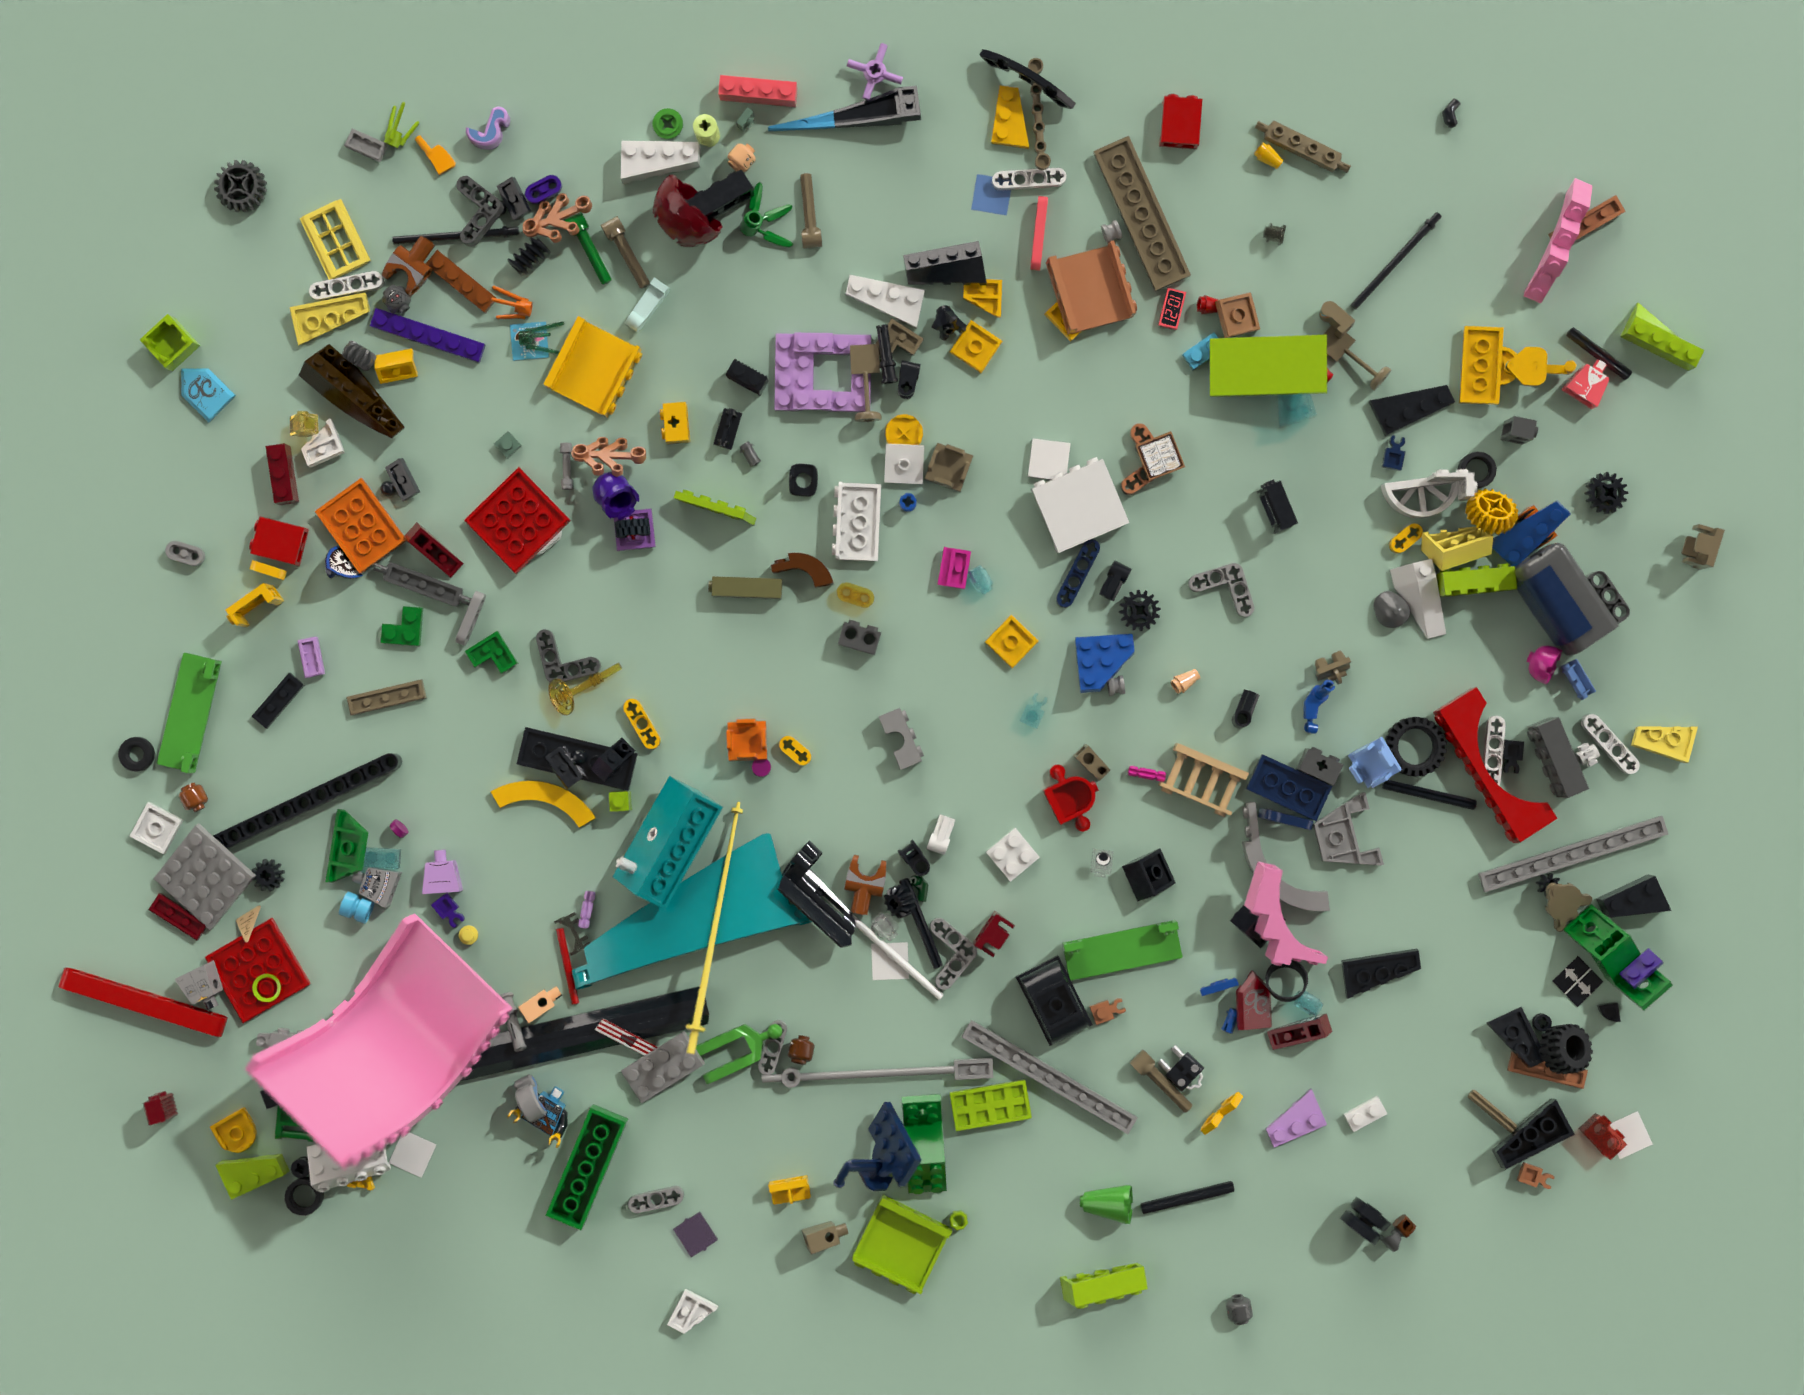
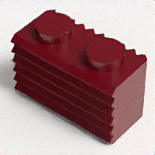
M162 1091L149 1096L148 1101L143 1103L148 1126L165 1122L178 1115V1112H176L177 1108H175L177 1105H175L174 1097H172L173 1093L167 1094L166 1091Z

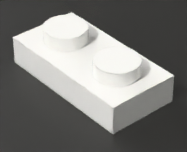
M1376 1096L1343 1115L1351 1130L1355 1132L1387 1115V1112L1379 1097Z

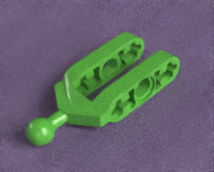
M743 1024L696 1045V1050L701 1056L744 1036L751 1050L750 1053L703 1074L705 1083H712L759 1061L762 1056L763 1041L769 1038H780L782 1028L778 1024H772L766 1032L760 1034L748 1025Z

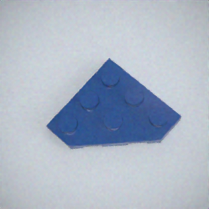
M1133 634L1075 637L1080 693L1100 692L1105 684L1122 668V665L1134 655Z

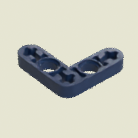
M1259 808L1257 816L1312 830V820Z

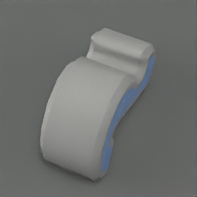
M529 1074L515 1081V1098L526 1120L532 1123L546 1116L547 1111L538 1099V1085L535 1078Z

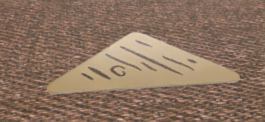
M260 905L236 919L246 943L249 941L258 917Z

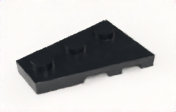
M1522 1007L1486 1022L1528 1068L1544 1062L1541 1058L1542 1053L1539 1050L1541 1045Z

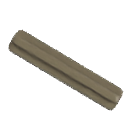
M1472 1090L1468 1094V1098L1507 1131L1510 1133L1515 1131L1517 1124L1476 1090Z

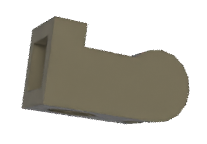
M1333 301L1325 302L1319 312L1321 320L1329 322L1336 329L1334 335L1339 339L1353 327L1356 321Z
M1087 744L1073 755L1099 781L1110 771L1107 765Z

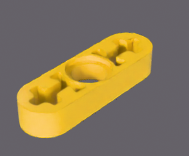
M628 699L624 703L623 709L646 748H657L661 743V738L638 700ZM630 702L637 704L635 710L638 714L640 712L643 713V715L637 716L634 720L632 719V716H635L634 712L627 709L630 707ZM641 718H644L648 723L647 727L643 730L637 727V721ZM650 728L652 729V732H649L651 737L657 738L654 746L647 744L649 740L647 734L644 736L641 734L647 732Z

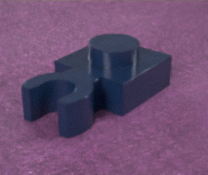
M1392 435L1389 439L1391 448H1385L1382 467L1401 471L1406 451H1401L1400 449L1405 444V438L1402 437L1400 443L1396 444L1394 441L1395 435Z

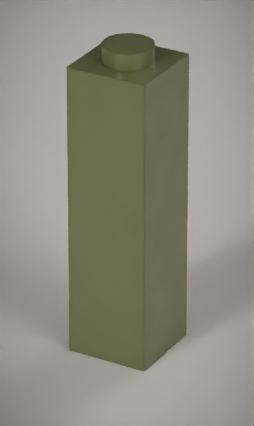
M712 576V581H709L708 591L712 592L713 597L782 599L783 580Z

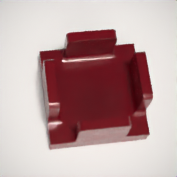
M996 911L993 912L973 941L974 946L983 950L991 957H994L995 953L985 947L984 944L989 943L997 950H1000L1009 937L1008 931L998 925L999 922L1002 921L1012 929L1015 926Z

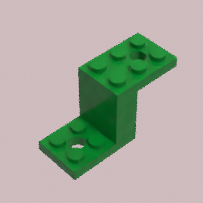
M1592 904L1563 929L1570 938L1591 954L1605 979L1643 1011L1673 986L1671 981L1658 970L1642 982L1649 983L1646 988H1639V985L1633 989L1620 976L1619 973L1638 958L1641 953L1631 936ZM1595 926L1592 932H1587L1589 927Z
M941 1094L902 1097L904 1127L922 1159L908 1181V1194L947 1191Z

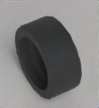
M1473 452L1461 459L1458 470L1466 469L1471 460L1480 459L1484 461L1488 467V474L1484 480L1477 482V489L1488 486L1494 480L1497 467L1490 455L1484 452Z
M310 1177L298 1178L287 1187L284 1201L292 1213L306 1216L321 1206L324 1192L316 1191L311 1186ZM300 1185H308L315 1192V1201L309 1207L298 1206L294 1201L293 1193Z

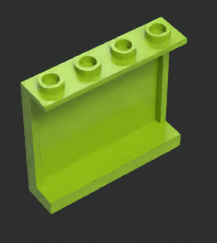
M882 1194L852 1255V1261L862 1269L866 1267L872 1270L871 1273L878 1277L883 1275L889 1278L888 1281L896 1286H899V1284L905 1286L906 1290L912 1294H922V1289L947 1238L949 1239L952 1233V1228Z

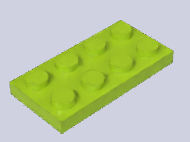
M1025 1079L949 1092L956 1131L1032 1118Z

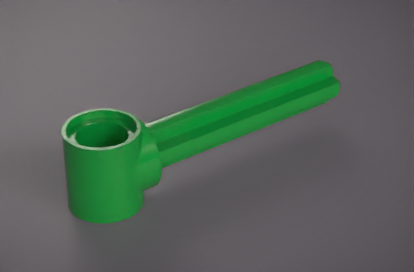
M579 212L565 219L564 221L575 222L578 225L579 232L572 236L578 237L601 284L609 283L612 279L587 232L589 225L584 215Z

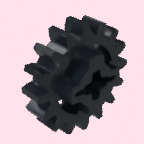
M1605 472L1603 475L1599 473L1596 475V478L1590 479L1592 484L1586 485L1589 491L1584 492V494L1589 495V498L1585 501L1592 503L1591 509L1597 507V513L1602 510L1604 514H1608L1609 511L1614 513L1617 511L1616 508L1620 509L1623 507L1621 502H1627V499L1624 498V495L1628 494V491H1624L1627 484L1622 485L1623 478L1616 479V473L1611 476L1609 472ZM1601 481H1610L1611 483L1606 484L1605 482L1602 483ZM1603 502H1607L1608 504H1611V505H1610V506H1606V505H1603L1602 503H1603Z
M1137 590L1136 595L1132 591L1129 592L1130 598L1124 596L1125 603L1119 604V606L1123 607V610L1118 612L1124 615L1120 620L1127 621L1126 627L1132 625L1133 631L1136 627H1139L1141 632L1144 626L1147 630L1150 629V623L1156 624L1154 618H1160V615L1156 614V611L1161 610V608L1156 607L1159 601L1152 600L1153 594L1147 596L1146 590L1143 594H1141L1140 590ZM1143 598L1144 601L1137 603L1133 599ZM1149 605L1152 607V615L1148 612ZM1142 606V607H1143L1142 612L1144 613V615H1143V614L1137 615V614H1136V612H1137L1136 607L1139 608V607ZM1127 607L1131 609L1130 617L1127 614ZM1137 619L1146 621L1145 623H1135Z

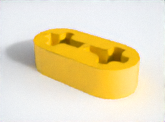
M1416 523L1406 526L1390 540L1389 547L1391 551L1402 553L1422 537V527ZM1410 528L1417 529V537L1415 535L1410 538L1407 537L1411 532ZM1404 539L1405 542L1401 544L1402 549L1400 547L1396 549L1395 540L1401 541Z
M252 560L249 568L285 580L287 574L286 570Z
M785 736L780 740V749L797 764L806 765L810 762V751L795 738ZM792 740L791 745L796 749L794 751L790 748L784 749L785 744L783 741ZM797 750L800 753L806 752V757L808 758L807 761L802 760L800 762L798 760L799 755H797L795 752Z

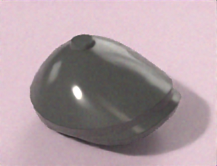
M1385 591L1380 593L1374 600L1373 606L1376 617L1385 627L1396 628L1408 620L1410 616L1409 605L1398 594Z

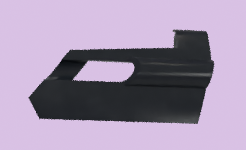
M809 840L785 867L777 890L840 948L851 946V936L856 926L855 919L848 908L810 869L822 855V851ZM820 896H824L843 914V918Z

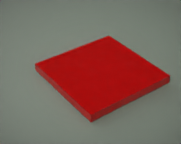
M518 467L464 521L517 574L571 520Z
M273 918L253 928L247 943L241 935L205 956L208 963L214 960L223 990L242 1023L249 1021L311 984ZM272 974L280 981L281 992L275 1000L262 1002L255 997L252 987L255 979L260 975ZM262 978L257 984L259 995L264 998L273 997L277 992V983L272 978Z

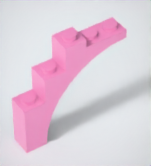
M1576 178L1573 180L1566 192L1561 214L1551 240L1530 283L1524 291V297L1542 303L1555 279L1560 276L1568 263L1569 250L1579 235L1580 223L1590 208L1593 185Z
M1257 861L1244 906L1250 909V913L1259 916L1255 931L1261 935L1260 938L1269 941L1265 956L1271 960L1272 964L1282 966V964L1290 965L1291 960L1297 962L1306 960L1313 965H1318V963L1326 964L1328 957L1319 950L1301 944L1294 938L1285 923L1279 900L1283 870L1275 865Z

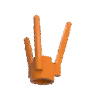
M492 286V289L519 300L515 303L491 298L493 302L515 307V312L518 313L497 315L496 319L519 318L525 320L526 316H531L533 302L502 288Z

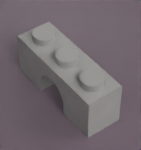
M898 708L879 716L886 734L896 731L904 737L903 747L893 752L900 769L902 770L921 762V757L924 755L920 745L916 747L914 743L916 735L913 728L909 729L906 724L909 721L906 711H901Z

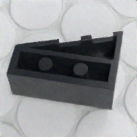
M1647 874L1596 898L1602 913L1611 918L1672 911L1654 875Z

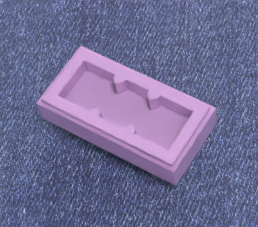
M318 637L297 640L305 678L324 675L325 669Z

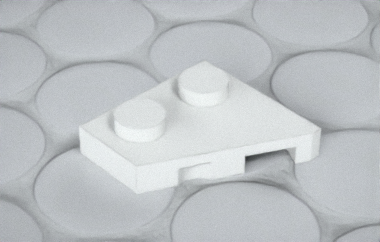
M328 419L326 421L327 424L319 432L317 431L312 436V439L301 448L309 468L345 453L332 419Z

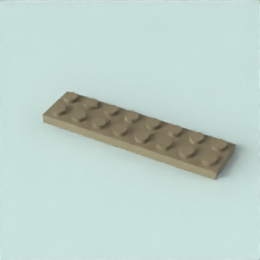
M1124 137L1095 150L1093 154L1155 292L1190 277V271L1130 137Z

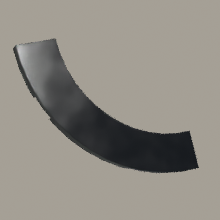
M982 49L980 52V57L990 66L1006 72L1010 70L1015 71L1019 74L1020 79L1032 86L1034 83L1039 85L1043 93L1058 106L1073 109L1076 103L1063 91L1022 64L989 50Z

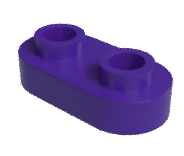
M548 175L529 185L525 190V196L530 203L540 204L542 201H546L559 194L562 190V183L557 176ZM554 183L556 184V187L554 189H550V184ZM538 192L539 196L533 198V193Z

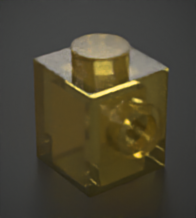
M298 411L297 414L290 416V436L310 437L319 433L318 414Z

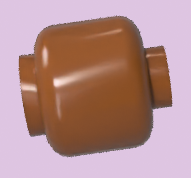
M194 782L181 788L182 792L179 793V798L185 810L197 812L205 808L204 804L208 801V797L202 785H196Z

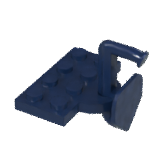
M884 1102L868 1128L875 1141L872 1159L849 1160L845 1162L833 1181L835 1187L842 1188L845 1185L844 1180L849 1172H858L864 1185L872 1191H886L893 1177L899 1187H905L922 1159L891 1102Z

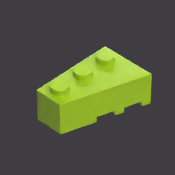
M283 1154L222 1160L215 1164L231 1200L290 1172Z

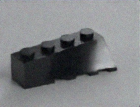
M979 241L903 255L908 285H933L934 282H940L943 285H951V283H962L963 285L980 283V285H987Z

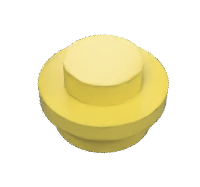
M471 925L464 926L459 931V939L463 944L471 945L477 941L478 931Z

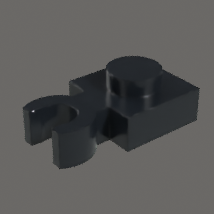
M1504 740L1503 759H1507V763L1503 766L1504 773H1508L1510 766L1514 767L1515 774L1519 773L1520 768L1517 760L1523 761L1524 741Z

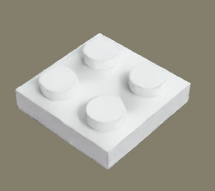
M1016 828L986 851L1010 882L1040 858Z

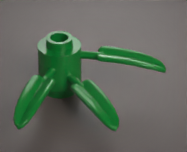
M758 182L754 188V196L751 197L749 209L752 211L745 214L740 223V231L748 237H752L758 232L763 234L764 240L782 247H792L793 243L770 231L765 232L760 229L763 220L766 219L768 222L784 216L791 211L792 205L787 204L765 212L762 217L758 211L763 185L761 182Z

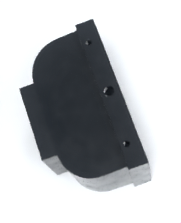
M1058 955L1015 976L1049 1046L1093 1025Z

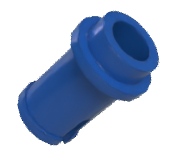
M1230 1008L1229 1011H1226L1227 1016L1221 1029L1233 1034L1237 1023V1010Z

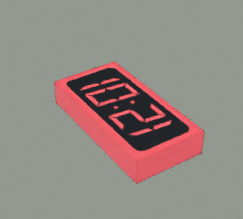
M1167 288L1158 326L1177 330L1186 292Z

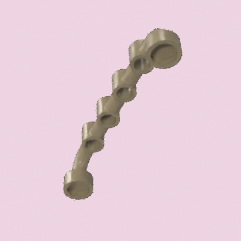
M1032 58L1028 63V68L1040 74L1043 70V62L1039 58ZM1034 83L1031 86L1030 95L1033 97L1031 112L1035 119L1033 132L1036 135L1034 150L1037 153L1035 166L1039 170H1046L1050 166L1051 159L1049 155L1045 154L1046 143L1043 136L1045 125L1042 122L1043 105L1040 98L1042 88ZM1037 88L1039 92L1035 93L1033 89ZM1039 107L1041 110L1037 112L1034 108ZM1040 126L1042 130L1038 131L1036 127ZM1042 145L1044 148L1040 150L1037 146Z

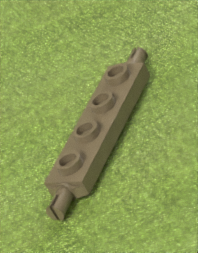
M1274 120L1269 126L1260 121L1255 126V129L1265 133L1264 140L1332 173L1337 168L1348 173L1351 165L1341 161L1342 153Z

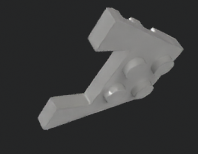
M1365 792L1358 794L1313 823L1322 861L1384 865L1380 848L1363 852L1359 851L1350 814L1370 809Z

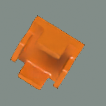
M737 719L736 722H727L729 761L767 760L766 721Z

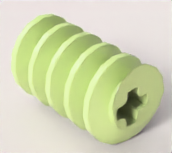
M702 114L694 120L693 130L697 141L704 146H715L720 139L716 120L707 114Z

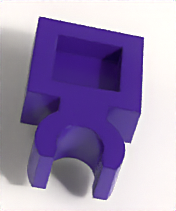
M448 892L431 904L442 919L449 918V924L453 928L457 926L454 918H459L461 922L465 920L461 913L455 911L459 906Z

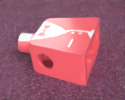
M1596 360L1593 367L1588 364L1582 366L1561 390L1590 409L1598 407L1609 382V377L1603 374L1607 364L1601 360Z

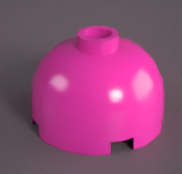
M1546 645L1539 647L1535 652L1531 651L1526 661L1529 663L1528 670L1530 675L1535 680L1547 684L1557 668L1556 664L1557 661H1560L1563 650Z

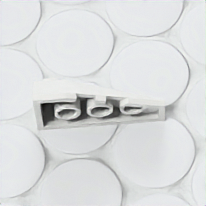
M1432 558L1390 569L1396 592L1408 603L1410 612L1425 637L1429 639L1446 634Z

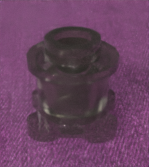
M1270 223L1269 226L1264 228L1263 238H1266V242L1274 241L1277 242V245H1281L1284 240L1286 225L1278 227Z

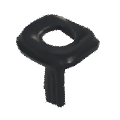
M812 464L792 465L789 471L790 494L794 496L815 495L818 485L816 466ZM801 473H807L811 477V484L806 488L798 486L796 482L797 476Z

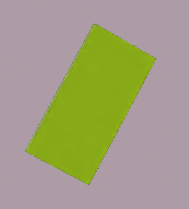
M1327 335L1210 338V397L1327 394Z

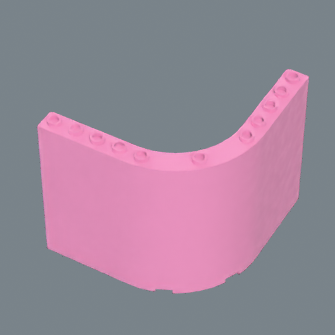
M415 913L401 921L366 976L354 989L356 994L348 1002L344 1000L332 1011L334 1015L327 1021L322 1019L312 1027L254 1055L245 1068L260 1086L343 1169L351 1165L353 1167L356 1166L363 1158L368 1159L374 1151L377 1150L379 1152L386 1144H393L399 1136H406L411 1127L424 1118L432 1109L437 1110L443 1104L442 1100L460 1080L472 1072V1065H475L482 1056L480 1054L491 1045L489 1041L500 1032L499 1027L509 1019L508 1014L513 1009Z

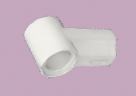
M939 815L934 833L931 834L927 850L945 855L955 819Z

